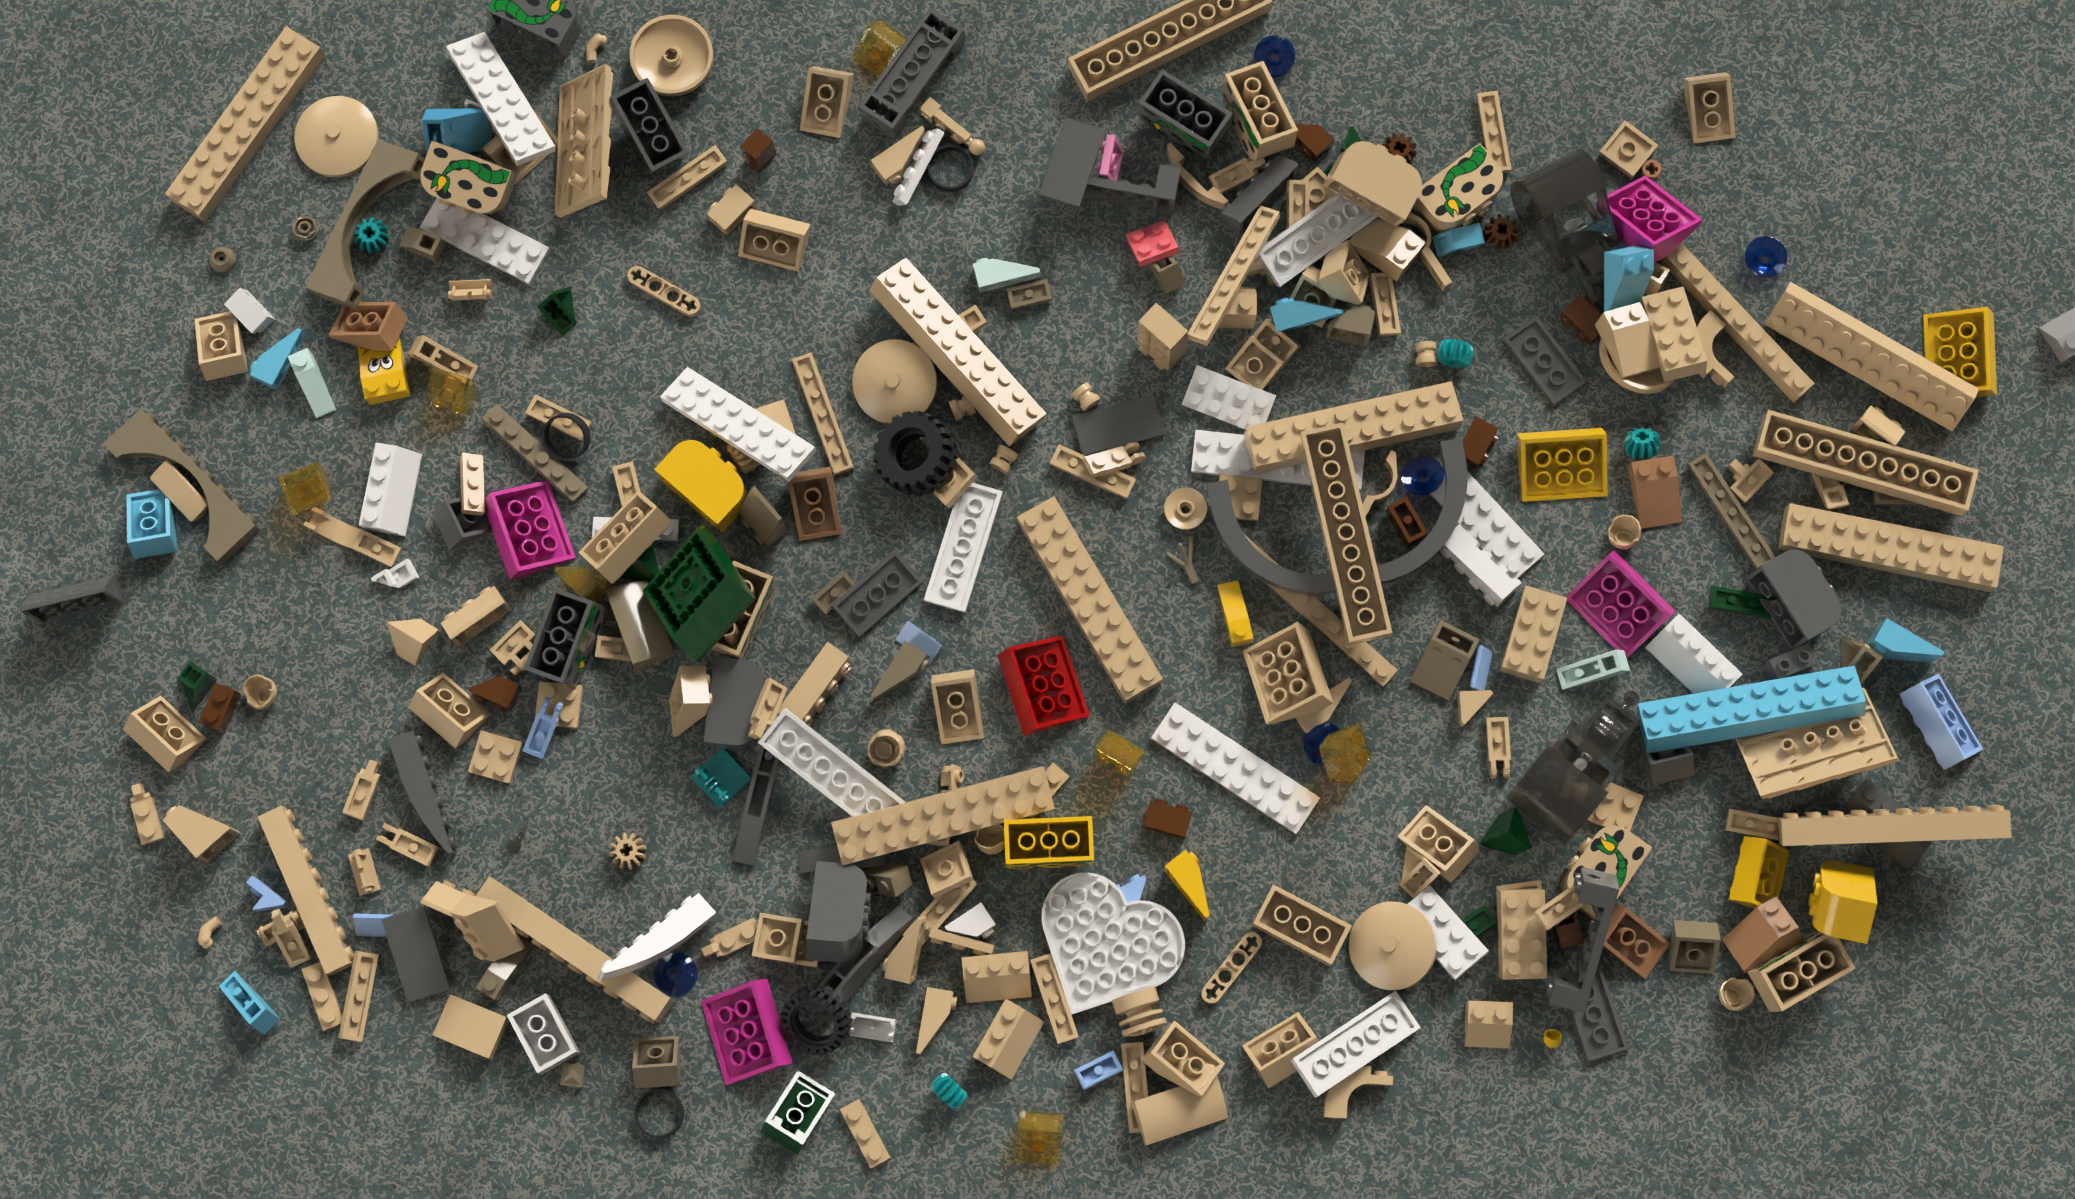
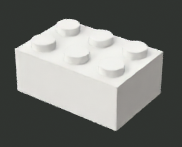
M545 993L507 1015L537 1074L542 1075L580 1054L550 995Z

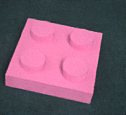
M1107 134L1106 141L1102 143V161L1098 163V174L1108 177L1112 181H1118L1124 153L1115 135Z

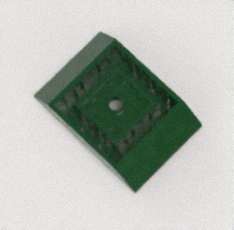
M705 524L698 527L642 590L671 638L697 662H700L756 599Z

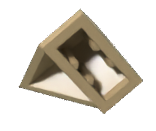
M422 619L387 622L397 655L414 666L418 664L439 631Z
M1841 637L1842 668L1855 665L1860 684H1862L1884 655L1865 643Z
M1406 847L1402 881L1399 885L1414 899L1441 872L1424 856Z

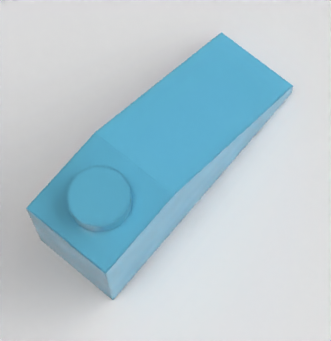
M297 328L260 355L258 360L254 361L251 365L250 376L254 380L277 390L291 365L288 356L298 352L306 337L303 330Z
M236 971L219 986L246 1021L263 1035L280 1020L272 1008Z

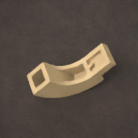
M1710 310L1697 326L1707 358L1706 372L1699 375L1704 379L1708 374H1711L1713 382L1725 388L1734 376L1716 360L1712 351V343L1714 338L1724 329L1726 323Z
M1371 1066L1361 1067L1328 1090L1324 1101L1323 1118L1346 1119L1348 1099L1355 1088L1361 1085L1392 1086L1393 1076H1388L1386 1071H1374V1075H1371Z

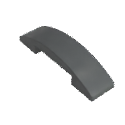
M838 847L798 852L800 874L815 873L816 861L842 863ZM886 854L850 864L860 869L885 865Z

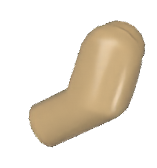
M217 916L200 928L197 941L204 949H208L213 945V940L210 938L211 933L222 925Z

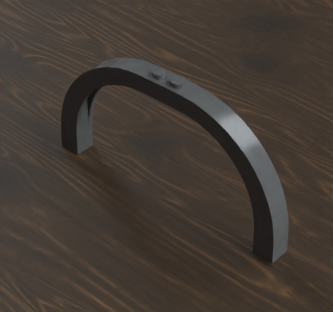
M1462 438L1440 441L1439 444L1445 476V497L1442 511L1436 524L1427 537L1409 553L1391 562L1377 565L1381 585L1405 578L1422 568L1440 552L1454 532L1462 514L1467 492V464ZM1228 480L1206 483L1210 508L1217 531L1227 549L1246 570L1267 584L1289 592L1306 595L1336 593L1332 573L1321 575L1291 571L1273 563L1259 553L1245 537L1237 522L1232 506Z

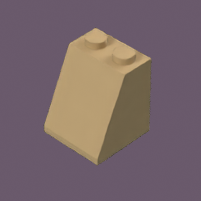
M1240 287L1218 328L1254 329L1257 315V293L1255 287Z
M180 805L168 810L166 817L163 819L195 858L206 863L240 835L238 830Z

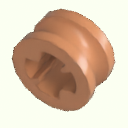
M1655 160L1646 161L1641 168V175H1646L1651 180H1655L1661 172V165ZM1649 166H1652L1653 170H1656L1654 171L1653 175H1651L1650 172L1646 170Z

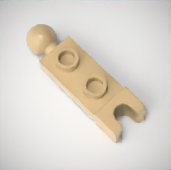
M931 97L921 106L920 111L922 113L920 115L931 124L936 122L935 126L941 131L950 133L955 143L958 145L962 143L966 147L969 146V151L973 155H981L984 152L985 144L983 141L972 139L971 134L942 112L941 105Z

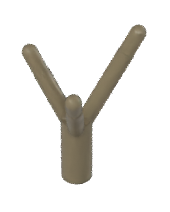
M1192 535L1189 537L1188 558L1181 543L1178 544L1183 561L1169 552L1166 553L1167 557L1185 569L1191 584L1199 581L1192 566L1194 538Z

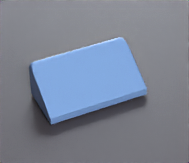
M909 621L906 622L896 638V641L903 645L904 641L929 655V665H931L943 649L940 643Z
M1481 645L1476 649L1469 691L1485 690L1492 652Z
M353 914L356 935L387 937L382 918L391 915Z
M1113 1050L1075 1069L1074 1072L1083 1090H1086L1123 1071V1068Z

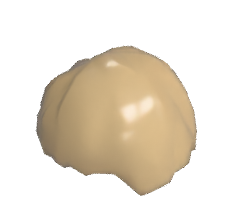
M891 729L878 731L867 745V755L871 762L877 766L884 768L894 766L905 756V741L902 736Z

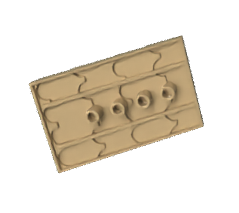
M607 64L560 85L555 215L560 218L600 202V200L607 199L610 174L608 160L611 143L609 129L613 103L610 101L613 73L611 72V67Z
M1862 688L1866 699L1864 716L1735 738L1762 799L1773 798L1794 790L1799 791L1833 779H1841L1865 770L1867 772L1900 761L1865 688Z

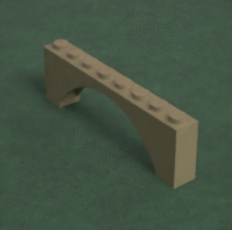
M380 140L377 141L366 165L362 169L357 183L353 187V191L344 206L339 220L335 224L330 238L326 242L320 258L317 260L311 276L308 278L305 288L312 294L348 308L356 309L364 293L356 283L351 265V246L354 237L353 232L356 231V224H359L368 208L384 193L404 182L420 179L425 159L419 153Z
M140 409L103 444L122 463L132 458L151 457L168 459V461L186 468L194 475L205 493L209 508V533L207 543L203 547L216 561L223 565L260 530L256 526L258 521L250 513L245 515L241 511L244 507L235 498L231 501L227 497L229 494L227 489L221 484L217 486L213 482L215 477L207 469L202 471L198 467L201 463L193 455L188 457L184 453L186 448L178 440L174 442L170 438L173 434L164 425L160 428L156 424L158 419L150 411L146 414Z

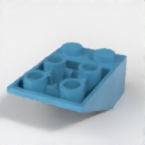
M482 108L425 110L422 124L426 154L431 141L465 153L482 150L492 140L491 123Z

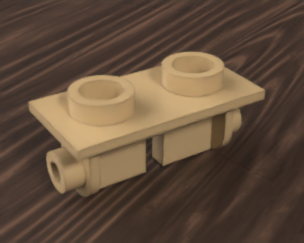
M491 279L449 281L450 291H448V298L452 301L493 299Z
M953 764L951 766H943V770H941V786H949V790H941V793L961 788V783L964 780L961 767Z
M370 849L352 851V854H349L348 857L359 896L381 890Z
M298 910L290 911L289 914L284 916V919L289 917L293 921L298 931L305 928ZM274 922L260 926L257 930V934L263 939L265 947L276 943L271 928Z

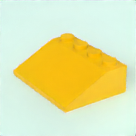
M1988 307L1924 314L1925 358L1979 388L1975 398L1996 396L1994 313Z
M1603 428L1517 433V455L1522 502L1608 496L1607 434Z

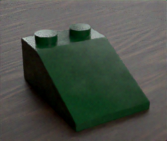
M797 1071L765 1120L760 1132L798 1155L835 1093L800 1071Z

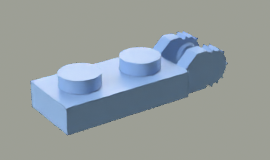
M548 697L545 698L540 711L536 715L523 748V752L541 759L545 756L563 703L558 702L553 716L546 714L545 712L551 702V698Z

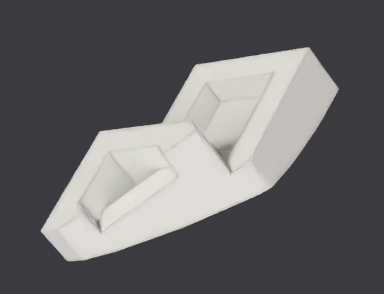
M405 559L391 569H385L376 574L371 580L388 586L402 588L417 580L419 576L411 560Z

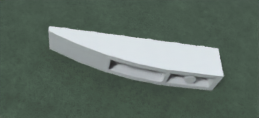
M699 893L693 898L691 896L687 897L681 903V908L677 911L672 909L665 916V920L662 923L657 921L649 928L650 932L645 936L643 934L639 935L632 942L634 945L629 949L624 947L620 950L615 960L606 961L600 967L601 972L598 979L603 981L617 977L662 958L707 925L713 919L716 912Z

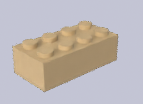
M1684 287L1643 296L1641 305L1650 321L1660 365L1659 368L1664 382L1706 372L1707 358Z
M1155 303L1139 320L1138 349L1145 356L1149 354L1155 359L1153 362L1161 370L1165 368L1169 372L1186 353L1188 330Z
M637 491L578 553L613 584L652 545L654 540L667 529L672 521L641 492Z
M1525 585L1520 596L1499 671L1541 684L1545 678L1567 601L1566 597Z
M827 642L781 704L778 715L784 708H787L804 723L811 726L814 721L812 719L816 712L820 713L826 705L825 699L829 694L831 696L834 695L839 687L837 684L842 677L845 679L852 668L850 667L851 661L849 656Z
M1274 884L1252 924L1253 927L1329 967L1334 962L1352 926Z
M1497 889L1499 978L1503 980L1547 979L1546 930L1534 914V911L1545 904L1544 889Z

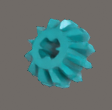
M371 217L369 222L362 219L363 225L356 224L358 231L353 232V236L356 237L354 243L360 245L361 251L367 249L368 253L372 254L374 248L377 252H380V245L387 247L384 240L390 239V236L386 233L388 231L387 226H383L381 220L375 221Z
M1448 338L1441 341L1438 347L1437 360L1448 367H1468L1473 359V346L1462 340H1451Z
M1642 426L1641 429L1634 428L1633 431L1627 432L1624 447L1627 456H1632L1633 460L1641 459L1642 461L1643 459H1651L1657 456L1661 447V441L1658 432H1652V428L1644 429Z
M942 1073L930 1086L931 1090L953 1110L961 1107L968 1097L967 1092L946 1073Z

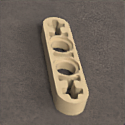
M634 266L628 271L627 275L630 283L638 289L686 316L694 317L700 313L701 305L696 297L640 266ZM641 272L642 278L647 280L646 283L641 279L634 281L633 274ZM657 281L661 283L659 291L653 292L650 290L652 282ZM677 292L679 298L677 301L671 302L667 298L668 294ZM684 296L686 297L684 299L686 303L692 304L695 302V310L691 309L688 311V307L682 303Z
M1249 932L1240 940L1203 987L1201 996L1204 1002L1214 1004L1219 1001L1260 949L1262 939L1259 934ZM1248 937L1250 939L1256 937L1257 947H1250L1248 952L1252 953L1250 956L1245 951L1239 949L1241 945L1243 948L1247 946L1248 941L1246 939ZM1236 953L1242 954L1245 959L1244 963L1240 966L1232 962V957ZM1223 970L1231 974V980L1227 983L1221 982L1218 978L1219 973ZM1213 980L1218 985L1224 987L1223 991L1220 988L1217 989L1215 992L1216 999L1206 998V989L1212 990L1215 984L1211 983Z

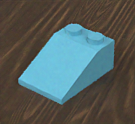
M1632 246L1604 252V312L1641 303V299L1645 294L1654 271V249Z
M1293 298L1275 301L1276 305L1270 307L1277 332L1290 331L1340 316L1346 312V309L1305 301H1294Z
M160 489L126 495L127 544L133 558L138 559L177 552L172 502Z
M1888 618L1876 626L1867 642L1868 646L1884 655L1883 659L1932 663L1944 654V651Z

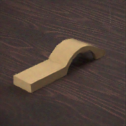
M1410 212L1402 223L1414 225L1423 234L1426 243L1421 251L1420 258L1444 292L1450 288L1452 281L1429 248L1431 232L1427 223L1421 217Z
M1392 450L1384 464L1390 472L1391 485L1382 494L1375 496L1367 495L1362 504L1365 518L1373 504L1386 500L1394 490L1397 481L1396 452Z
M314 506L311 510L314 514L309 523L305 521V527L340 545L353 549L391 568L393 567L401 551L400 547L363 529L348 525Z

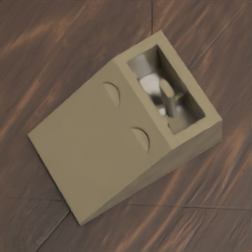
M1440 620L1410 682L1449 701L1480 639Z

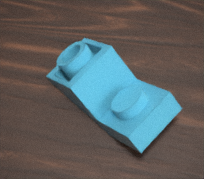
M1480 223L1450 229L1432 237L1438 257L1446 256L1458 250H1470L1485 244Z

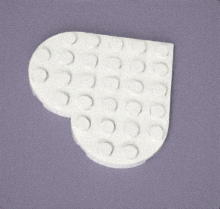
M1076 873L1067 876L1052 887L1043 904V930L1071 1015L1111 1002L1121 996L1161 985L1176 973L1182 963L1185 954V936L1177 918L1168 909L1154 902L1132 901L1127 903L1120 888L1104 876L1095 873Z

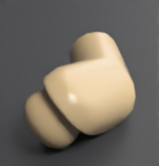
M595 34L587 43V63L597 62L596 50L599 46L603 47L606 45V36Z

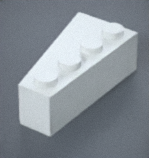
M1459 524L1448 542L1440 550V553L1448 559L1450 557L1455 562L1454 567L1461 574L1465 573L1470 578L1469 583L1476 590L1480 589L1485 594L1483 597L1491 606L1499 607L1517 590L1522 582L1517 578L1512 580L1508 574L1509 570L1503 565H1496L1493 555L1485 549L1480 550L1478 548L1480 546L1479 542Z

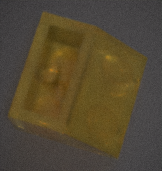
M1355 723L1328 734L1319 747L1329 782L1353 785L1365 765L1370 761L1371 753L1368 750L1361 723Z
M1109 729L1095 747L1096 759L1105 765L1111 763L1116 767L1115 771L1125 777L1127 774L1130 776L1134 774L1146 751Z

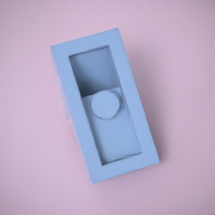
M251 876L246 882L251 886L249 890L256 896L261 897L252 910L260 912L285 908L290 905L288 901L258 878Z

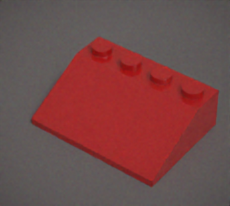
M1063 635L1008 647L998 654V659L1024 736L1047 731L1090 716Z

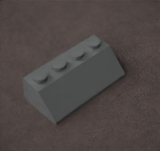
M1280 155L1275 160L1271 158L1264 166L1265 170L1261 174L1256 173L1250 180L1251 184L1246 189L1244 187L1241 188L1235 196L1236 199L1232 203L1228 202L1222 208L1221 220L1240 236L1248 228L1260 205L1268 208L1287 188V180H1295L1297 178L1299 164Z
M1866 779L1860 783L1840 811L1844 812V815L1850 814V810H1864L1866 814H1873V809H1887L1889 813H1896V809L1905 807ZM1933 841L1880 842L1872 844L1908 870Z

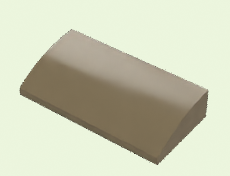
M647 580L625 583L605 589L634 670L675 656L665 626L642 591L648 584Z

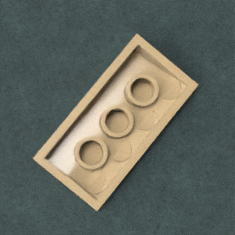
M1217 1076L1201 1097L1179 1086L1131 1103L1145 1146L1228 1118L1224 1096Z

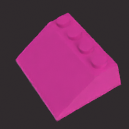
M1646 175L1597 200L1595 220L1629 247L1640 246L1654 249V263L1667 257L1702 223L1700 217Z
M547 480L491 492L484 499L485 511L510 580L530 576L576 558Z
M1615 550L1605 557L1566 596L1567 601L1616 650H1624L1626 659L1676 612Z
M768 979L751 981L701 1001L726 1085L793 1063Z

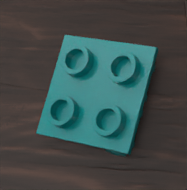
M720 749L703 766L697 767L694 771L695 773L691 776L696 784L719 808L751 780V777L724 749Z

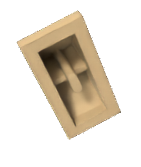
M1491 690L1459 691L1457 694L1459 725L1462 728L1492 696L1493 692Z

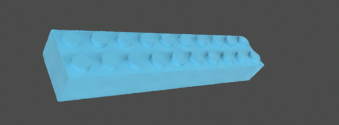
M1854 665L1638 703L1637 718L1648 754L1864 716L1866 699Z

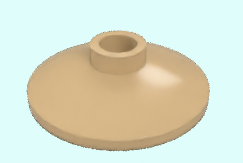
M1184 487L1176 489L1167 497L1164 512L1167 520L1174 527L1189 530L1203 522L1207 513V504L1200 492ZM1188 507L1190 511L1184 514L1181 509Z

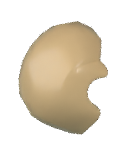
M1624 514L1615 517L1608 529L1610 543L1619 549L1627 550L1634 547L1639 542L1641 536L1639 521L1630 515Z
M258 674L249 677L245 681L242 693L246 696L247 703L250 706L262 710L275 702L277 687L271 679Z
M996 824L977 830L974 841L981 852L992 855L1001 852L1005 848L1004 827L1002 825Z
M1732 977L1722 983L1718 994L1720 1002L1727 1009L1741 1011L1750 1006L1754 999L1755 991L1754 986L1746 978L1736 979Z

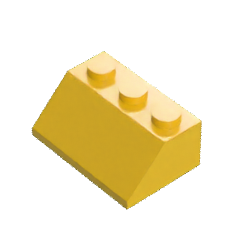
M1744 836L1740 847L1738 863L1735 867L1733 884L1730 888L1729 900L1755 909L1774 897L1779 898L1790 851L1764 838Z

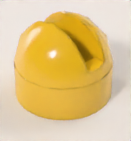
M1555 1029L1546 1030L1543 1038L1544 1043L1549 1048L1558 1047L1562 1039L1561 1032Z

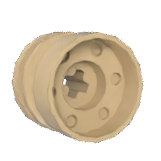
M1155 987L1139 990L1112 1000L1116 1015H1127L1126 1019L1119 1022V1026L1130 1025V1028L1122 1031L1123 1037L1140 1036L1155 1031L1161 1025L1167 1023L1165 1017L1155 1020L1154 1016L1163 1013V1009L1152 1010L1151 1007L1159 1002Z

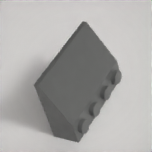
M103 574L99 576V579L95 580L82 579L78 581V584L74 585L61 584L57 586V589L53 590L40 589L36 591V594L28 596L20 606V612L39 623H44L124 604L120 579L112 574Z

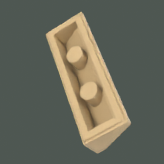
M168 459L165 460L150 477L151 481L190 522L202 518L208 508L207 501Z

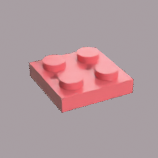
M1165 220L1125 234L1126 240L1140 267L1180 253L1179 247Z

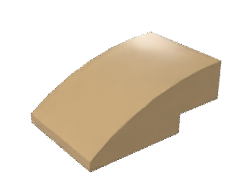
M1266 319L1225 369L1240 382L1264 390L1297 352L1301 344L1285 331L1277 332L1274 322Z
M760 913L752 951L753 957L821 969L822 961L807 959L806 938L809 921Z
M450 994L433 1036L492 1059L509 1019Z

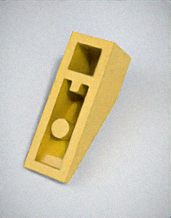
M1233 581L1217 585L1231 647L1252 643V629L1239 582Z

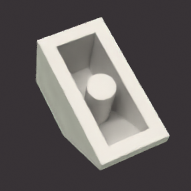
M979 903L946 925L945 929L950 933L973 938L982 936L985 939L995 932L993 928L996 927V924L982 903Z

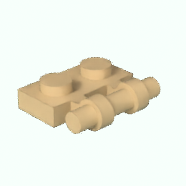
M520 620L490 651L505 666L513 661L516 665L510 671L517 676L521 671H525L524 667L533 645L531 641L536 635ZM527 647L530 651L520 660L517 655Z

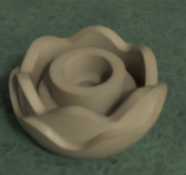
M309 216L297 218L292 225L293 235L301 241L312 240L319 230L317 221Z
M218 247L209 256V263L216 272H228L236 262L234 253L227 247Z

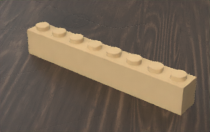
M281 805L258 816L325 974L331 976L352 966L354 953L351 947H347L343 940L346 939V934L341 926H337L335 919H338L334 908L329 907L327 903L329 895L324 887H320L318 880L321 877L318 870L312 868L310 864L312 856L307 848L304 849L301 843L304 838L301 831L294 827L293 821H295V817L290 809L287 810V808Z

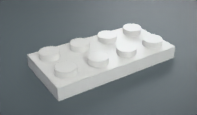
M1197 365L1181 405L1245 429L1247 426L1266 423L1276 395Z
M1428 886L1408 903V905L1422 912L1430 921L1437 940L1435 959L1455 981L1488 954V949L1431 886Z

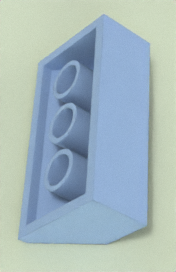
M1939 674L1918 683L1900 694L1903 705L1910 711L1915 725L1920 728L1926 744L1931 747L1937 763L1944 770L1983 750Z

